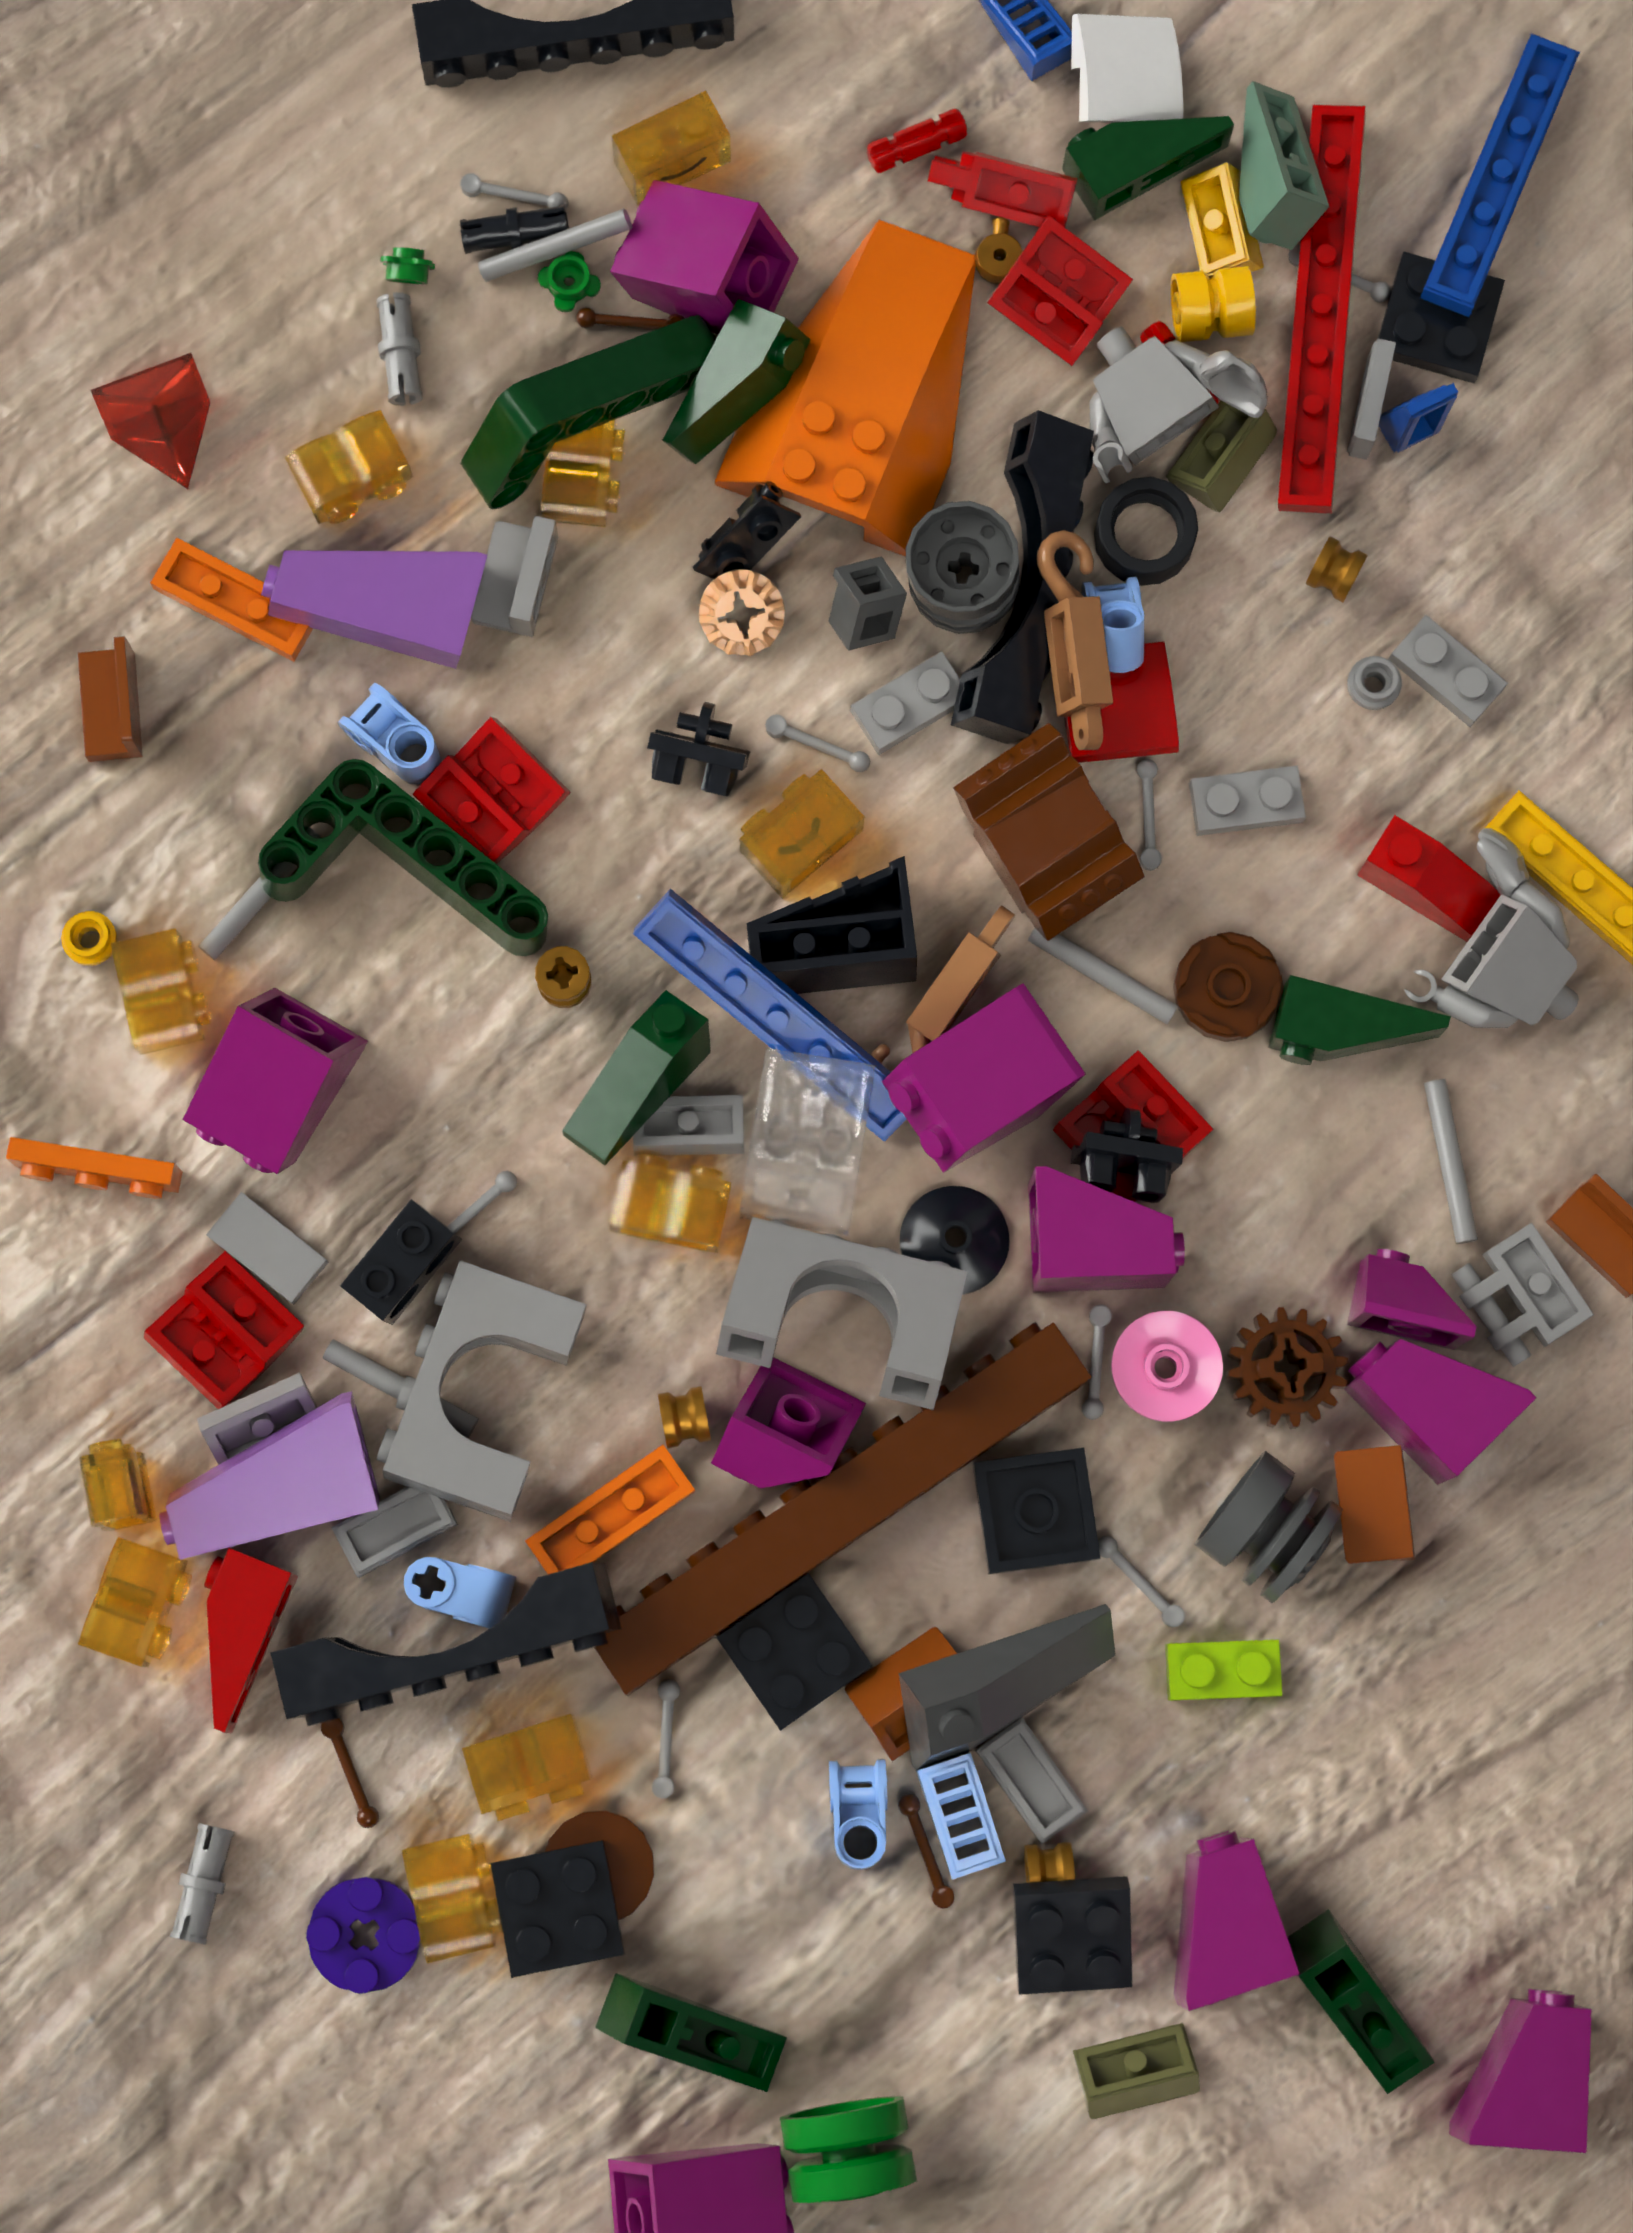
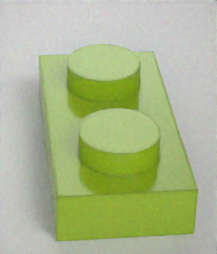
M1279 1639L1165 1644L1168 1701L1282 1696Z

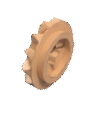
M745 569L728 571L715 578L702 595L699 606V623L709 643L714 644L728 655L752 656L770 647L783 628L785 608L782 596L774 583L758 572ZM739 591L740 599L744 600L747 608L765 609L764 611H759L757 615L750 617L747 629L748 634L744 635L743 628H740L737 620L719 619V617L726 616V613L733 611L734 601L736 600L735 592Z

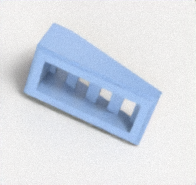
M967 1753L917 1770L916 1773L951 1879L953 1880L1006 1862L972 1754ZM961 1774L965 1775L967 1785L940 1794L936 1793L934 1783ZM970 1795L972 1796L975 1806L946 1816L943 1815L941 1805ZM979 1817L982 1828L951 1838L948 1827ZM986 1839L989 1850L958 1860L955 1852L956 1848Z

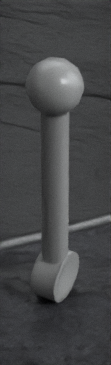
M473 173L463 176L460 183L462 192L468 197H475L480 193L548 206L549 208L559 207V205L565 204L566 209L568 207L567 197L560 192L548 196L484 183Z
M1296 245L1290 250L1288 256L1290 263L1296 267L1299 266L1300 245ZM1352 274L1351 285L1369 292L1372 299L1376 302H1384L1390 297L1391 288L1386 282L1379 281L1373 283Z
M772 715L766 721V731L772 738L789 737L848 762L855 772L866 771L870 766V758L865 752L858 751L852 753L790 727L781 715Z
M1145 759L1137 765V774L1142 778L1145 839V850L1142 852L1139 861L1142 868L1153 871L1159 867L1162 861L1161 853L1156 849L1153 778L1157 775L1158 767L1153 760Z
M509 1171L499 1173L496 1177L495 1185L447 1227L454 1233H457L502 1192L512 1191L517 1184L516 1176Z
M1105 1305L1093 1307L1089 1314V1320L1094 1326L1090 1369L1092 1378L1089 1381L1088 1399L1082 1405V1412L1086 1418L1091 1420L1100 1418L1104 1411L1103 1404L1099 1400L1105 1327L1112 1318L1110 1309Z
M1103 1536L1098 1540L1100 1556L1110 1558L1162 1612L1164 1624L1168 1627L1180 1626L1185 1619L1183 1609L1178 1605H1170L1118 1551V1544L1114 1538Z
M672 1679L662 1681L658 1687V1694L663 1699L659 1772L658 1777L653 1781L652 1791L655 1796L662 1799L671 1796L675 1788L674 1782L669 1776L674 1700L677 1699L680 1693V1686Z

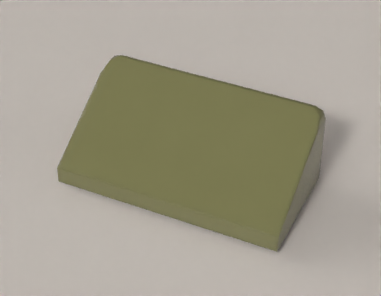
M1221 400L1218 403L1219 408L1210 414L1166 475L1168 481L1208 508L1221 512L1277 434V428L1266 409H1264L1265 411L1261 417L1253 418Z
M1183 2023L1073 2051L1088 2114L1091 2119L1184 2097L1200 2091L1199 2073Z

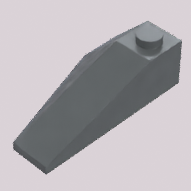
M1104 1604L899 1673L911 1762L914 1769L917 1771L969 1753L1116 1656L1111 1609Z

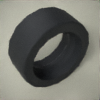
M1155 477L1130 479L1115 487L1102 502L1094 530L1096 552L1105 568L1122 581L1126 582L1128 577L1136 576L1139 586L1161 584L1176 576L1190 559L1199 530L1196 510L1187 494L1169 481ZM1149 503L1162 507L1172 515L1176 522L1178 536L1174 547L1167 555L1159 559L1142 560L1130 556L1120 548L1116 541L1114 527L1117 517L1125 508L1133 504Z

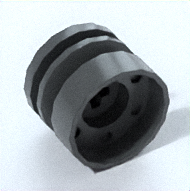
M972 501L948 502L927 512L912 529L905 549L910 594L919 612L934 626L956 634L980 632L999 623L1013 607L1020 588L1018 541L1009 523L992 508ZM962 566L971 567L972 575H969L967 578V583H957L956 574L960 573Z
M1265 1451L1233 1488L1194 1545L1223 1567L1233 1562L1243 1551L1252 1556V1559L1246 1568L1242 1581L1250 1586L1268 1568L1273 1573L1260 1595L1270 1603H1274L1287 1589L1296 1583L1298 1584L1318 1561L1331 1541L1334 1526L1341 1516L1343 1509L1333 1501H1330L1313 1519L1308 1513L1318 1499L1320 1491L1312 1487L1292 1503L1285 1495L1293 1482L1295 1472Z

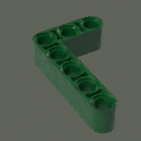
M694 315L513 384L500 394L463 456L460 463L490 509L495 510L510 504L529 487L556 442L689 391L716 337L702 316Z
M351 759L339 764L271 837L259 853L258 865L264 891L277 901L288 902L302 896L360 833L511 954L524 957L535 954L543 947L546 941L548 912L545 904L536 895L364 760ZM352 784H361L369 789L368 794L359 799H350L344 796L342 791ZM393 817H403L411 823L407 830L399 833L391 832L383 825ZM319 822L327 823L334 828L329 836L321 839L308 835L306 830L308 827ZM444 850L450 853L453 859L447 865L434 866L428 863L425 857L432 851ZM280 862H291L298 867L297 872L287 878H278L272 875L270 871L273 866ZM484 883L491 886L495 893L488 899L479 900L471 897L467 890L474 884ZM523 916L534 920L537 927L532 932L524 934L512 930L509 923L514 918Z

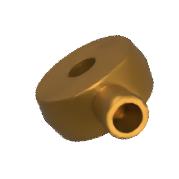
M997 217L992 221L993 234L984 238L975 251V265L983 279L993 284L1001 283L1023 251L1019 242L1014 237L1008 235L1009 219ZM995 257H1002L1004 260L998 261Z

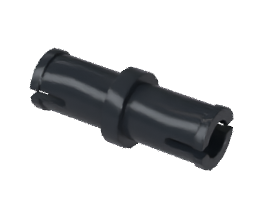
M565 204L559 205V207L518 212L517 207L506 209L505 215L460 220L465 254L507 246L515 249L524 244L569 229Z

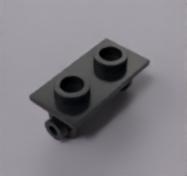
M767 481L764 485L757 484L752 489V494L736 510L739 518L734 520L729 517L710 538L702 542V551L699 553L700 560L693 566L694 571L715 579L728 571L738 569L751 570L801 518V514L780 504L779 500L783 497V493L776 484L771 481Z

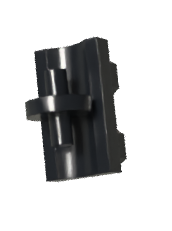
M709 702L703 703L700 716L683 712L679 713L677 728L696 732L695 738L656 729L655 732L650 733L647 747L654 750L652 757V779L680 785L687 758L707 763L701 790L727 797L731 794L737 781L739 770L743 771L747 767L751 751L708 741L709 736L729 740L733 725L713 720L715 704Z
M1126 1108L1122 1113L1120 1122L1103 1120L1100 1134L1087 1132L1080 1146L1074 1145L1072 1147L1071 1164L1080 1165L1082 1181L1109 1192L1116 1188L1117 1172L1133 1174L1132 1197L1138 1201L1158 1203L1166 1196L1171 1174L1182 1165L1183 1148L1156 1144L1157 1129L1141 1126L1140 1111L1138 1109Z

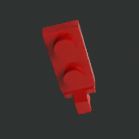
M963 151L960 161L935 156L932 159L927 181L954 188L951 199L961 202L964 208L1040 227L1047 216H1050L1063 227H1066L1078 178L980 152L971 153Z

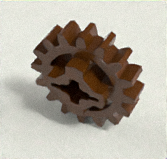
M1279 1307L1274 1312V1322L1272 1323L1262 1313L1256 1315L1253 1321L1257 1332L1254 1333L1250 1329L1242 1327L1236 1335L1245 1344L1244 1347H1231L1227 1353L1228 1357L1239 1362L1238 1367L1226 1372V1379L1240 1380L1242 1386L1232 1395L1233 1399L1236 1401L1248 1397L1252 1404L1247 1411V1415L1251 1418L1261 1410L1267 1412V1426L1271 1428L1276 1426L1281 1416L1286 1417L1290 1429L1299 1427L1300 1414L1303 1413L1312 1423L1321 1419V1415L1317 1405L1321 1404L1329 1409L1334 1408L1338 1401L1330 1393V1390L1343 1389L1347 1385V1380L1336 1375V1369L1349 1363L1348 1358L1334 1356L1333 1349L1342 1341L1341 1337L1334 1336L1326 1339L1322 1333L1326 1328L1327 1321L1321 1319L1313 1326L1307 1324V1310L1305 1309L1299 1310L1293 1320H1288L1284 1307ZM1271 1335V1351L1267 1357L1251 1361L1258 1343ZM1297 1335L1311 1342L1318 1353H1310L1297 1342ZM1284 1355H1287L1289 1364H1298L1300 1369L1291 1377L1290 1382L1287 1381L1285 1373L1276 1372L1274 1368L1283 1359ZM1323 1375L1316 1393L1309 1400L1303 1402V1385L1309 1378ZM1264 1383L1277 1394L1278 1403L1262 1394L1256 1384Z

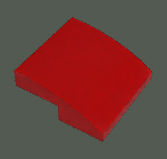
M1047 216L996 288L987 304L1067 364L1073 366L1133 279L1053 218Z
M1165 642L1144 643V662L1137 669L1126 673L1109 671L1113 704L1101 709L1103 741L1098 750H1079L1074 742L1071 716L1064 717L1070 755L1078 763L1179 753L1175 704Z
M490 717L455 756L447 755L412 795L426 809L497 864L531 834L571 792L497 718Z
M1139 1050L1104 1079L1095 1091L1053 1128V1131L1072 1150L1074 1145L1080 1146L1087 1132L1100 1134L1103 1120L1120 1122L1122 1113L1126 1108L1138 1109L1141 1113V1126L1157 1129L1156 1144L1183 1148V1158L1213 1130L1209 1123ZM1117 1172L1116 1188L1112 1193L1137 1202L1138 1200L1132 1197L1133 1174Z
M224 1251L186 1286L184 1295L144 1331L143 1338L219 1409L235 1402L304 1329V1325L232 1256Z

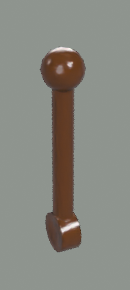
M588 307L580 309L576 315L577 323L585 329L591 328L595 324L659 329L685 319L680 314H672L667 319L597 314Z
M341 1719L322 1723L321 1732L332 1740L358 1806L357 1822L363 1828H372L379 1820V1813L376 1808L369 1806L343 1740L344 1723Z
M905 1794L900 1798L898 1807L903 1815L908 1816L934 1887L931 1895L932 1901L939 1908H948L954 1902V1892L944 1884L918 1814L921 1806L920 1800L913 1794Z

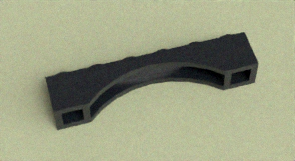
M437 0L412 4L425 86L436 84L440 87H455L463 84L466 80L482 77L504 80L523 71L540 69L544 72H558L566 69L571 64L592 61L594 64L606 65L614 63L625 56L644 54L648 57H660L669 54L673 49L695 46L698 49L708 50L717 48L724 44V42L734 41V16L731 0H631L602 14L578 20L552 22L513 18L486 9L471 0Z
M1039 410L1014 423L1004 475L1014 496L1022 529L1023 564L1020 588L1012 614L999 638L978 662L961 674L951 721L952 726L1009 744L1031 735L1040 721L1042 705L1038 701L1041 686L1051 668L1044 611L1059 602L1039 571L1037 552L1041 542L1051 533L1062 530L1073 532L1081 520L1084 509L1083 501L1080 500L1083 483L1093 465L1094 453L1090 450L1094 435L1093 430ZM1061 547L1056 551L1054 560L1056 566L1066 578L1072 567L1073 552L1070 548Z
M591 1562L538 1577L523 1599L498 1624L473 1640L440 1653L423 1656H394L365 1649L341 1637H328L271 1652V1657L286 1719L305 1717L307 1726H313L341 1718L339 1707L358 1702L360 1711L363 1712L393 1704L392 1693L407 1688H412L414 1697L444 1690L447 1688L445 1678L465 1673L467 1682L500 1674L498 1663L519 1658L521 1667L554 1659L552 1648L572 1643L575 1652L608 1644L605 1633L622 1628L606 1565L603 1562Z

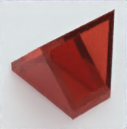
M192 353L92 389V396L111 440L188 489L211 403Z

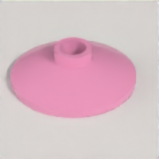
M1156 1311L1136 1319L1123 1331L1113 1350L1111 1371L1120 1397L1132 1410L1151 1420L1175 1422L1192 1417L1211 1402L1221 1383L1223 1361L1216 1339L1200 1321L1181 1312ZM1165 1358L1174 1364L1175 1373L1171 1378H1162L1157 1375L1155 1371L1157 1360Z

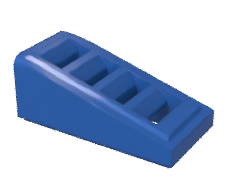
M979 0L1031 82L1072 59V31L1048 0H1013L1004 6H1001L997 0ZM1029 4L1032 9L1031 11L1012 20L1009 16L1010 14ZM1036 20L1040 21L1041 26L1025 35L1020 30ZM1049 35L1051 41L1037 49L1032 45L1035 41Z
M1454 383L1447 386L1443 385L1415 396L1381 414L1378 426L1394 453H1399L1440 432L1459 393Z

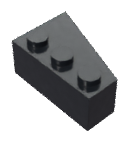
M905 856L889 862V867L859 879L856 876L842 882V887L815 899H811L809 896L746 923L749 954L797 994L915 982L917 980V950Z

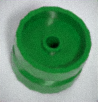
M903 2096L875 2097L829 2104L789 2113L780 2117L784 2148L798 2154L822 2153V2155L801 2160L788 2170L792 2199L795 2203L839 2202L861 2199L917 2182L912 2149L895 2144L875 2146V2143L898 2137L908 2129Z

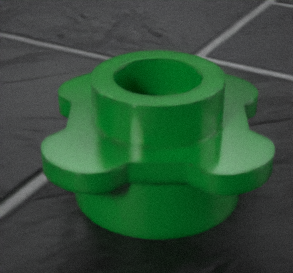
M394 247L392 256H380V262L386 266L385 280L397 283L428 284L429 270H435V264L432 260L424 259V250Z
M570 251L565 255L557 257L549 267H543L538 274L539 285L550 291L555 298V308L561 312L574 310L575 304L586 296H596L601 288L600 279L589 273L584 256L577 251ZM567 278L574 279V284L568 286L564 281Z

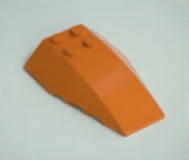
M878 220L798 327L811 340L805 350L802 363L794 371L786 388L735 431L715 479V485L749 497L752 494V489L757 484L764 485L767 481H771L781 489L783 497L863 526V541L906 557L905 549L912 529L927 512L933 510L951 465L976 268L975 255Z

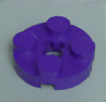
M373 1877L345 1880L327 1891L318 1901L312 1912L310 1924L306 1931L310 1956L322 1976L341 1989L350 1990L358 1994L384 1990L400 1981L417 1961L422 1940L421 1916L417 1905L410 1895L391 1881ZM356 1920L363 1924L374 1920L380 1928L375 1933V1938L379 1944L373 1950L366 1945L357 1949L352 1944L351 1940L354 1938L355 1932L351 1927Z

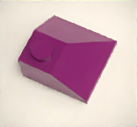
M1377 1249L1376 1255L1368 1254L1360 1261L1347 1325L1452 1350L1459 1348L1475 1337L1477 1326L1423 1266L1409 1263V1255L1389 1249Z
M773 1357L770 1368L760 1366L731 1416L711 1464L760 1489L829 1475L866 1403Z

